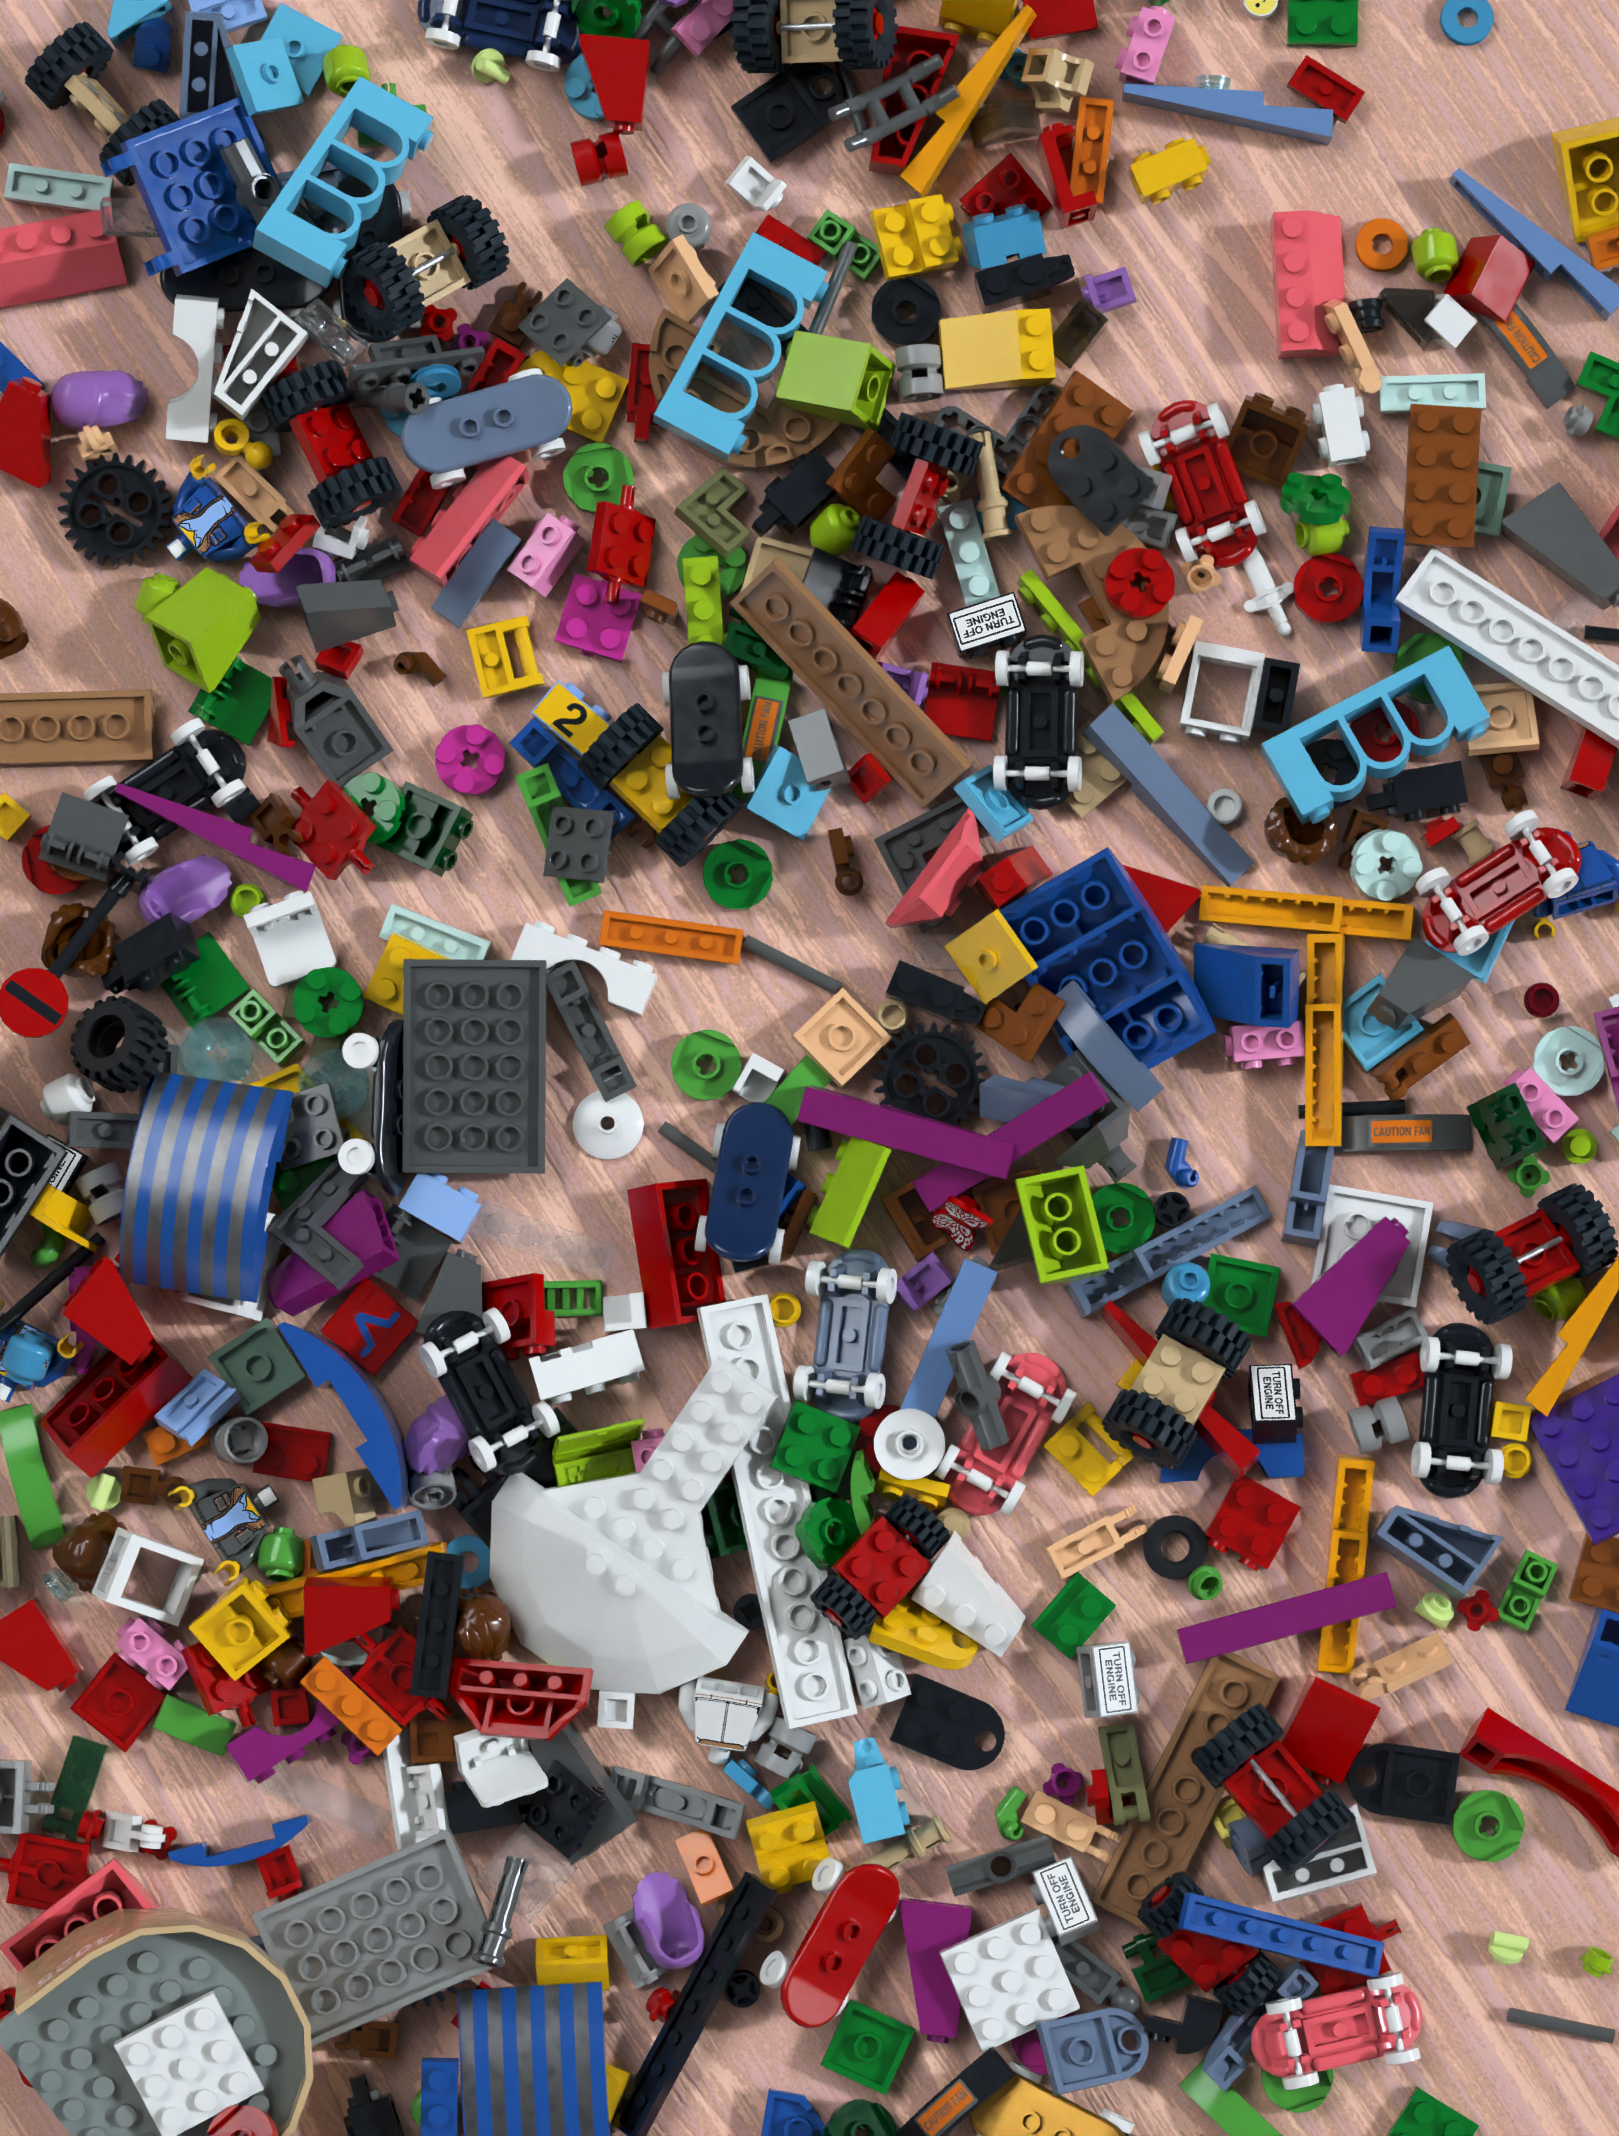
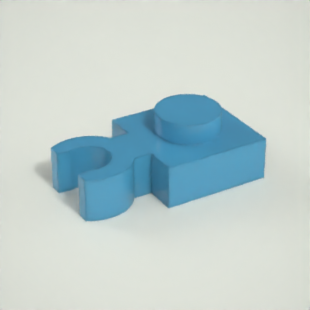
M732 1758L725 1765L722 1771L748 1794L753 1796L763 1807L769 1810L775 1802L771 1798L770 1791L754 1777L758 1771L742 1758L737 1762Z

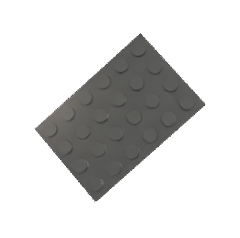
M404 959L402 1173L545 1174L546 960Z

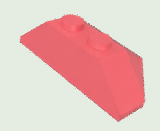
M969 807L887 918L885 925L889 928L941 921L945 914L951 918L963 901L958 897L965 886L972 889L977 882V878L984 873L979 869L983 858L976 816Z

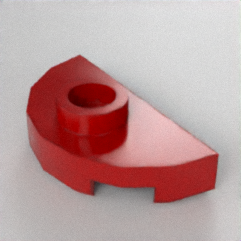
M1292 1302L1274 1303L1273 1307L1296 1366L1300 1370L1310 1364L1318 1353L1321 1338L1290 1306Z

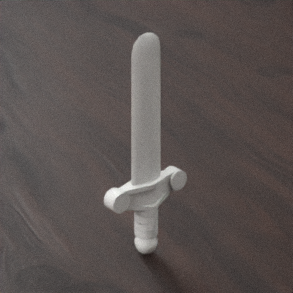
M1256 545L1252 554L1242 562L1257 597L1245 602L1244 609L1247 613L1268 610L1278 633L1286 637L1291 633V626L1287 623L1288 619L1281 607V603L1293 594V583L1286 582L1276 587Z

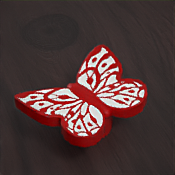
M948 1196L944 1204L945 1209H937L931 1219L935 1228L949 1230L951 1240L963 1251H969L973 1246L976 1238V1228L990 1227L994 1222L992 1218L981 1212V1206L974 1199L967 1196Z

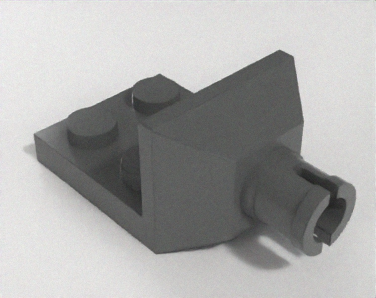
M297 655L290 659L298 670L297 674L294 673L287 661L280 667V674L291 686L287 694V699L290 700L292 723L290 725L329 781H334L339 787H342L394 751L343 678L326 672L317 671L313 673L302 655Z
M1078 1048L1042 1080L1067 1086L1092 1071L1110 1102L1092 1113L1091 1127L1066 1129L1076 1142L1056 1158L1055 1161L1060 1166L1078 1167L1084 1165L1085 1169H1089L1098 1163L1116 1184L1137 1167L1119 1145L1128 1137L1130 1107Z

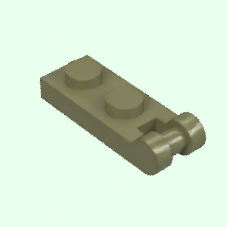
M1134 1722L1098 1727L1114 1826L1125 1825V1821L1138 1819L1139 1822L1150 1821ZM1135 1796L1136 1805L1123 1807V1797Z

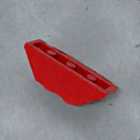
M455 1658L449 1692L481 1735L550 1741L587 1706L594 1671L591 1668Z

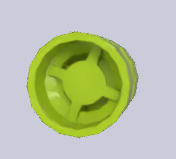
M640 200L633 201L624 206L604 225V229L614 243H622L621 252L632 267H637L651 259L669 241L658 224H650L651 215Z

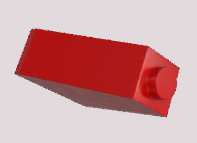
M580 34V50L607 128H613V132H618L621 135H633L634 131H642L650 59V40Z
M23 376L22 379L18 378L9 381L0 401V470L39 489L47 486L51 479L50 394L41 390V383Z
M896 571L853 626L850 634L876 662L880 660L915 611L925 590L920 588L913 579L905 577Z
M1583 726L1560 789L1593 801L1604 790L1617 747Z
M1032 845L1006 857L977 878L975 887L994 912L996 909L1000 910L1024 896L1052 876L1053 873Z
M1122 864L1166 933L1202 894L1198 888Z
M307 1577L304 1584L305 1656H313L390 1622L393 1610H399L400 1604L399 1588H393V1577Z
M38 1599L30 1600L0 1620V1661L46 1691L57 1688L59 1692H62L78 1682L75 1675L80 1673L82 1669Z

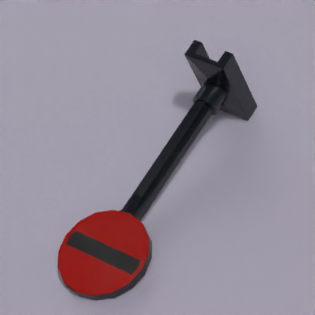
M119 851L111 862L110 875L113 878L106 886L107 892L48 970L25 968L14 972L4 981L0 989V1017L2 1022L13 1033L24 1038H41L52 1034L63 1024L68 1013L69 997L64 984L60 980L118 900L120 898L124 899L130 890L139 895L141 888L148 881L149 871L144 867L138 875L134 874L136 870L130 866L128 869L124 867L126 854Z

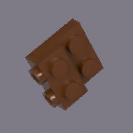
M1255 392L1253 397L1246 395L1226 442L1239 473L1281 490L1311 422L1305 419L1307 414L1304 411L1292 406H1287L1286 411L1273 406L1275 400L1271 397Z

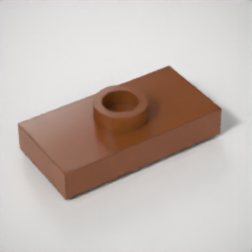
M645 589L640 600L642 612L645 613V616L659 624L664 625L666 622L674 626L679 617L677 602L654 591Z

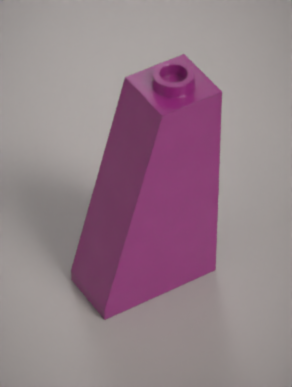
M363 1189L354 1195L321 1227L354 1254L364 1267L338 1291L292 1252L266 1276L270 1287L268 1297L276 1309H280L294 1317L400 1260L379 1198Z
M1386 1216L1380 1219L1290 1305L1338 1357L1343 1356L1350 1348L1410 1244V1241L1405 1237L1409 1233L1408 1230L1395 1217L1391 1221Z
M900 1897V1911L921 2034H927L928 2041L948 2043L949 2037L957 2038L961 2004L939 1951L969 1938L972 1907Z

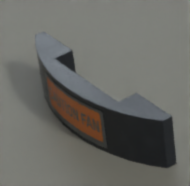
M994 2047L989 2048L897 2131V2136H947L1016 2074Z

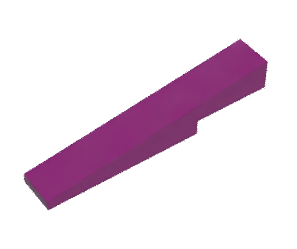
M120 783L117 784L114 794L299 891H304V893L307 892L316 865L249 843L253 831L252 828Z
M1090 1071L987 1136L1016 1144L1011 1162L1013 1163L1104 1106L1110 1100L1093 1072ZM944 1162L912 1183L928 1211L932 1212L942 1207L948 1196L958 1197L991 1175Z
M816 1085L806 1086L797 1121L1002 1179H1007L1016 1144L889 1105H878Z
M1384 1572L1180 1628L1176 1631L1185 1663L1190 1664L1393 1609L1397 1605L1388 1573Z

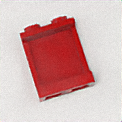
M1063 123L1049 125L1043 129L1044 133L1039 134L1036 151L1060 229L1094 220L1097 208L1094 191L1073 196L1059 152L1072 147L1075 132L1073 124L1064 126Z

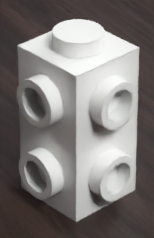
M1344 384L1324 387L1323 392L1319 393L1316 398V404L1311 405L1314 424H1320L1323 438H1318L1320 458L1327 459L1328 468L1363 462L1366 452L1370 451V440L1367 430H1361L1359 417H1364L1361 396L1355 397L1354 387L1344 388Z
M872 1625L859 1639L848 1638L842 1640L863 1709L911 1695L899 1653L868 1641Z

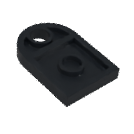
M820 62L794 63L790 65L788 70L778 73L733 104L731 110L772 166L834 122L829 118L828 109L843 103V89L838 76L828 66ZM821 78L829 80L833 86L831 92L827 95L816 94L812 88L816 80Z
M1087 425L1070 427L1060 433L1050 447L1048 469L1052 480L1105 536H1109L1157 487L1107 433L1098 428ZM1070 439H1076L1080 445L1079 454L1075 458L1069 459L1064 454V444Z
M916 1674L910 1688L911 1695H908L889 1740L962 1770H977L993 1762L1001 1752L1005 1739L1004 1725L997 1711L982 1700ZM981 1731H990L995 1735L996 1744L990 1751H981L975 1745V1738Z
M1374 1743L1357 1753L1348 1771L1349 1790L1361 1807L1374 1814L1451 1825L1460 1755L1454 1752L1393 1743ZM1363 1766H1371L1376 1772L1375 1782L1370 1786H1361L1357 1782V1771Z

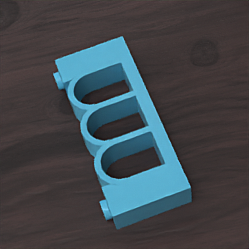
M360 76L257 226L252 247L325 288L328 287L334 277L340 279L349 262L345 259V255L355 246L361 222L372 218L378 212L385 186L395 183L402 176L407 158L413 160L419 150L425 151L430 145L434 133L430 131L433 116ZM353 127L390 148L395 153L396 158L388 162H379L363 155L341 141L348 130ZM328 162L364 182L371 188L373 193L366 197H352L318 179L317 176ZM302 198H305L342 219L349 229L342 233H328L292 213Z
M753 232L654 413L653 422L725 461H728L732 453L738 456L747 439V436L742 434L745 427L744 422L754 413L757 403V384L770 379L776 372L781 356L780 342L792 337L795 330L799 329L805 310L804 307L809 310L814 301L821 303L829 287V284L824 282L828 271ZM747 277L779 293L792 303L795 309V318L791 323L784 327L774 328L732 307ZM724 319L759 337L769 345L772 351V360L766 367L760 370H748L708 349ZM701 362L745 386L749 393V403L744 409L736 413H726L685 392Z
M1448 645L1263 742L1261 754L1301 824L1303 825L1309 821L1315 824L1331 814L1330 810L1333 809L1334 801L1343 802L1359 794L1366 783V774L1373 778L1387 779L1396 776L1405 768L1409 761L1410 752L1421 756H1431L1440 753L1449 745L1453 736L1457 743L1465 739L1468 742L1474 741L1487 732L1486 728L1489 727L1490 715ZM1422 684L1426 687L1446 724L1444 732L1432 739H1420L1414 736L1406 727L1392 702L1393 699ZM1378 707H1381L1403 748L1398 757L1388 762H1376L1370 759L1364 753L1348 725L1351 721ZM1336 729L1359 770L1356 778L1345 785H1332L1326 782L1319 774L1304 746Z

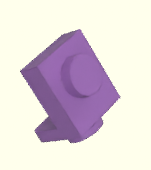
M1126 267L1093 278L1091 274L1084 276L1087 286L1081 287V291L1087 308L1094 306L1097 315L1137 302Z
M877 662L920 707L921 702L925 700L928 693V673L908 670L885 662Z
M931 1252L897 1280L896 1293L904 1305L911 1307L916 1312L949 1285L955 1277L938 1256Z

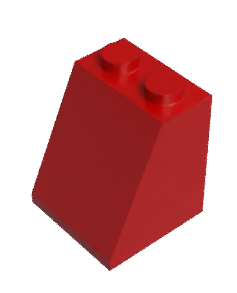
M101 1254L59 1311L131 1366L136 1360L142 1363L154 1347L149 1343L153 1335L114 1263L104 1254Z
M1309 1674L1279 1741L1299 1765L1313 1771L1311 1778L1327 1786H1331L1333 1781L1342 1784L1381 1707Z

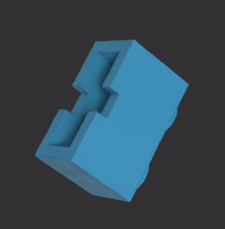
M1024 204L1014 205L1005 209L1006 214L994 216L993 213H983L973 216V222L962 224L970 266L982 270L1006 264V256L1017 255L1018 259H1023L1039 253L1045 254L1046 248L1039 212L1026 208Z

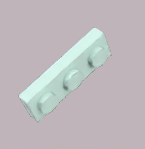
M9 163L4 198L7 201L90 212L110 208L114 179Z
M1485 373L1379 377L1382 382V387H1380L1379 391L1380 414L1409 413L1411 404L1481 408V411L1486 409Z
M972 498L939 507L938 514L965 606L967 607L1000 596L984 541H982V532Z
M394 903L389 908L379 935L380 938L389 941L391 934L396 932L450 959L485 960L491 944L489 940Z

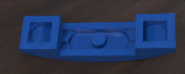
M535 718L509 742L533 768L548 763L561 796L573 808L613 811V820L616 821V825H613L610 841L635 817L611 792L607 790L601 791L577 767L578 762Z
M306 1814L272 1824L275 1838L211 1855L205 1841L171 1850L168 1852L169 1860L192 1866L213 1867L233 1865L256 1859L272 1852L294 1838L312 1821L311 1816Z

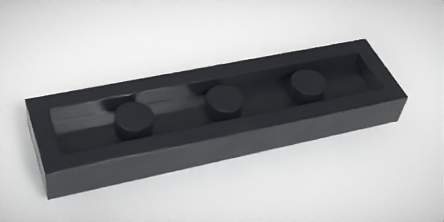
M428 1551L410 1695L447 1699L465 1555Z

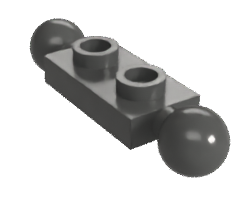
M1056 1937L1051 1938L1070 1982L1099 2005L1108 1997L1111 1999L1112 2008L1123 2009L1131 2014L1137 2010L1139 2005L1137 1993L1129 1987L1119 1988L1116 1986L1122 1977L1118 1972L1079 1941L1075 1940L1062 1946L1059 1939Z

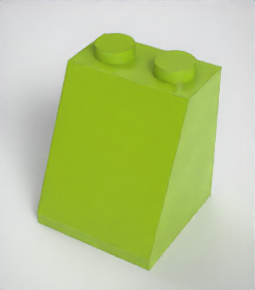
M795 330L793 339L786 349L787 360L783 373L777 380L776 398L789 408L865 430L870 428L877 432L896 365L870 343Z
M206 567L149 612L145 617L164 667L209 694L215 690L261 620L257 607L258 599L255 593L246 586L242 587L236 584L227 575L219 574Z

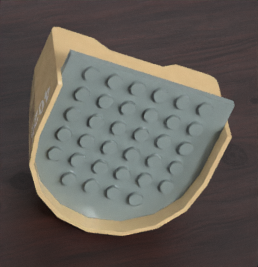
M174 1908L118 1909L75 1929L17 1973L14 2010L0 2020L1 2047L71 2136H162L117 2053L114 2042L212 1990L264 2086V2090L235 2105H248L263 2110L275 2122L278 2136H290L296 2130L314 2079L311 2025L283 1967L236 1928ZM218 2114L177 2136H210L207 2133L209 2126Z

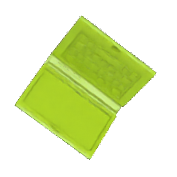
M644 1418L557 1437L552 1450V1461L557 1486L561 1487L589 1480L635 1473L631 1441L640 1438L645 1424Z

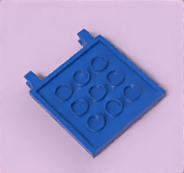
M242 96L119 144L123 154L112 157L100 164L105 177L130 168L166 251L165 254L143 263L148 277L173 267L177 277L253 246L257 224L250 210L243 208L237 201V186L219 153L223 148L244 137H248L265 172L275 177L278 181L280 192L282 191L280 182L252 117L247 113ZM255 185L256 195L261 198L260 189Z

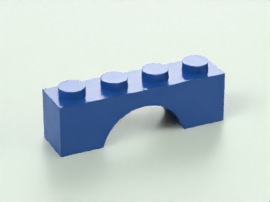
M1237 1429L1253 1443L1252 1429ZM1296 1434V1443L1254 1444L1260 1450L1257 1463L1266 1478L1304 1476L1302 1434ZM1202 1437L1196 1438L1178 1469L1170 1470L1165 1466L1164 1468L1159 1467V1481H1197L1204 1465L1216 1454Z

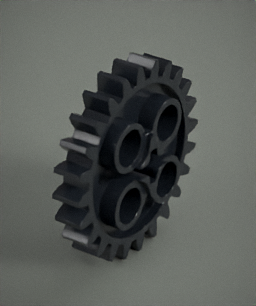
M117 453L113 454L112 462H107L102 454L99 455V465L94 466L90 460H86L88 471L84 473L80 469L75 468L74 471L79 479L76 482L66 479V484L72 490L70 493H60V497L68 502V504L58 507V511L68 515V517L62 519L59 524L63 528H71L64 535L68 541L78 539L73 546L76 552L87 548L84 555L86 560L90 561L97 554V561L100 566L105 564L107 558L111 559L114 568H118L121 558H124L129 567L132 566V556L134 555L145 561L143 550L148 548L156 553L157 549L153 541L155 539L160 541L166 540L160 529L171 528L172 526L170 522L164 519V516L173 514L171 507L164 506V503L170 501L172 497L170 493H160L167 484L164 480L154 482L158 475L155 468L145 473L147 463L144 460H141L135 467L134 458L130 454L126 457L124 463L121 462ZM108 479L117 480L118 488L114 493L106 495L101 492V486L104 481ZM93 493L113 507H117L120 504L125 514L143 522L142 527L133 525L119 514L115 513L112 516L105 506L89 499V495ZM139 496L148 498V506L144 511L135 512L131 510V504L135 498ZM87 510H99L100 518L96 523L88 525L83 522V516ZM121 526L129 527L130 536L126 541L116 542L113 540V534L117 528Z
M936 1022L931 1023L929 1032H925L922 1024L918 1023L916 1034L914 1035L908 1028H904L903 1034L905 1039L902 1041L898 1037L892 1036L891 1040L895 1045L894 1049L892 1050L887 1047L881 1049L888 1056L887 1060H876L875 1062L878 1066L884 1068L883 1073L873 1075V1078L881 1080L883 1084L874 1089V1093L885 1094V1098L881 1100L879 1105H890L954 1126H958L956 1122L958 1118L969 1123L970 1119L966 1111L968 1109L975 1112L980 1110L973 1101L975 1098L980 1099L978 1086L986 1081L979 1078L978 1073L987 1070V1066H977L975 1062L983 1055L982 1052L971 1054L969 1051L974 1041L971 1040L965 1044L961 1043L963 1031H959L953 1037L950 1036V1025L948 1024L943 1028L942 1032H938ZM921 1045H929L935 1052V1058L929 1065H923L917 1061L916 1051ZM904 1061L911 1062L925 1073H931L935 1070L937 1072L936 1080L957 1093V1097L952 1098L933 1085L929 1086L928 1089L923 1086L925 1079L906 1068ZM952 1064L960 1065L964 1070V1078L957 1085L949 1083L945 1076L947 1068ZM904 1074L912 1076L916 1085L914 1091L908 1095L901 1094L896 1087L898 1078ZM936 1093L941 1095L945 1101L944 1110L939 1114L930 1113L926 1107L927 1098Z

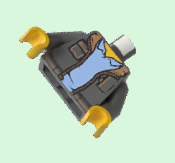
M207 1478L187 1487L179 1486L171 1490L168 1496L176 1493L182 1498V1504L173 1507V1509L178 1511L187 1506L189 1507L222 1560V1563L214 1571V1575L220 1570L227 1571L230 1578L223 1585H231L239 1573H242L258 1560L262 1539L268 1534L266 1529L270 1526L263 1512L280 1502L276 1493L267 1484L251 1494L245 1483L237 1484L231 1478Z

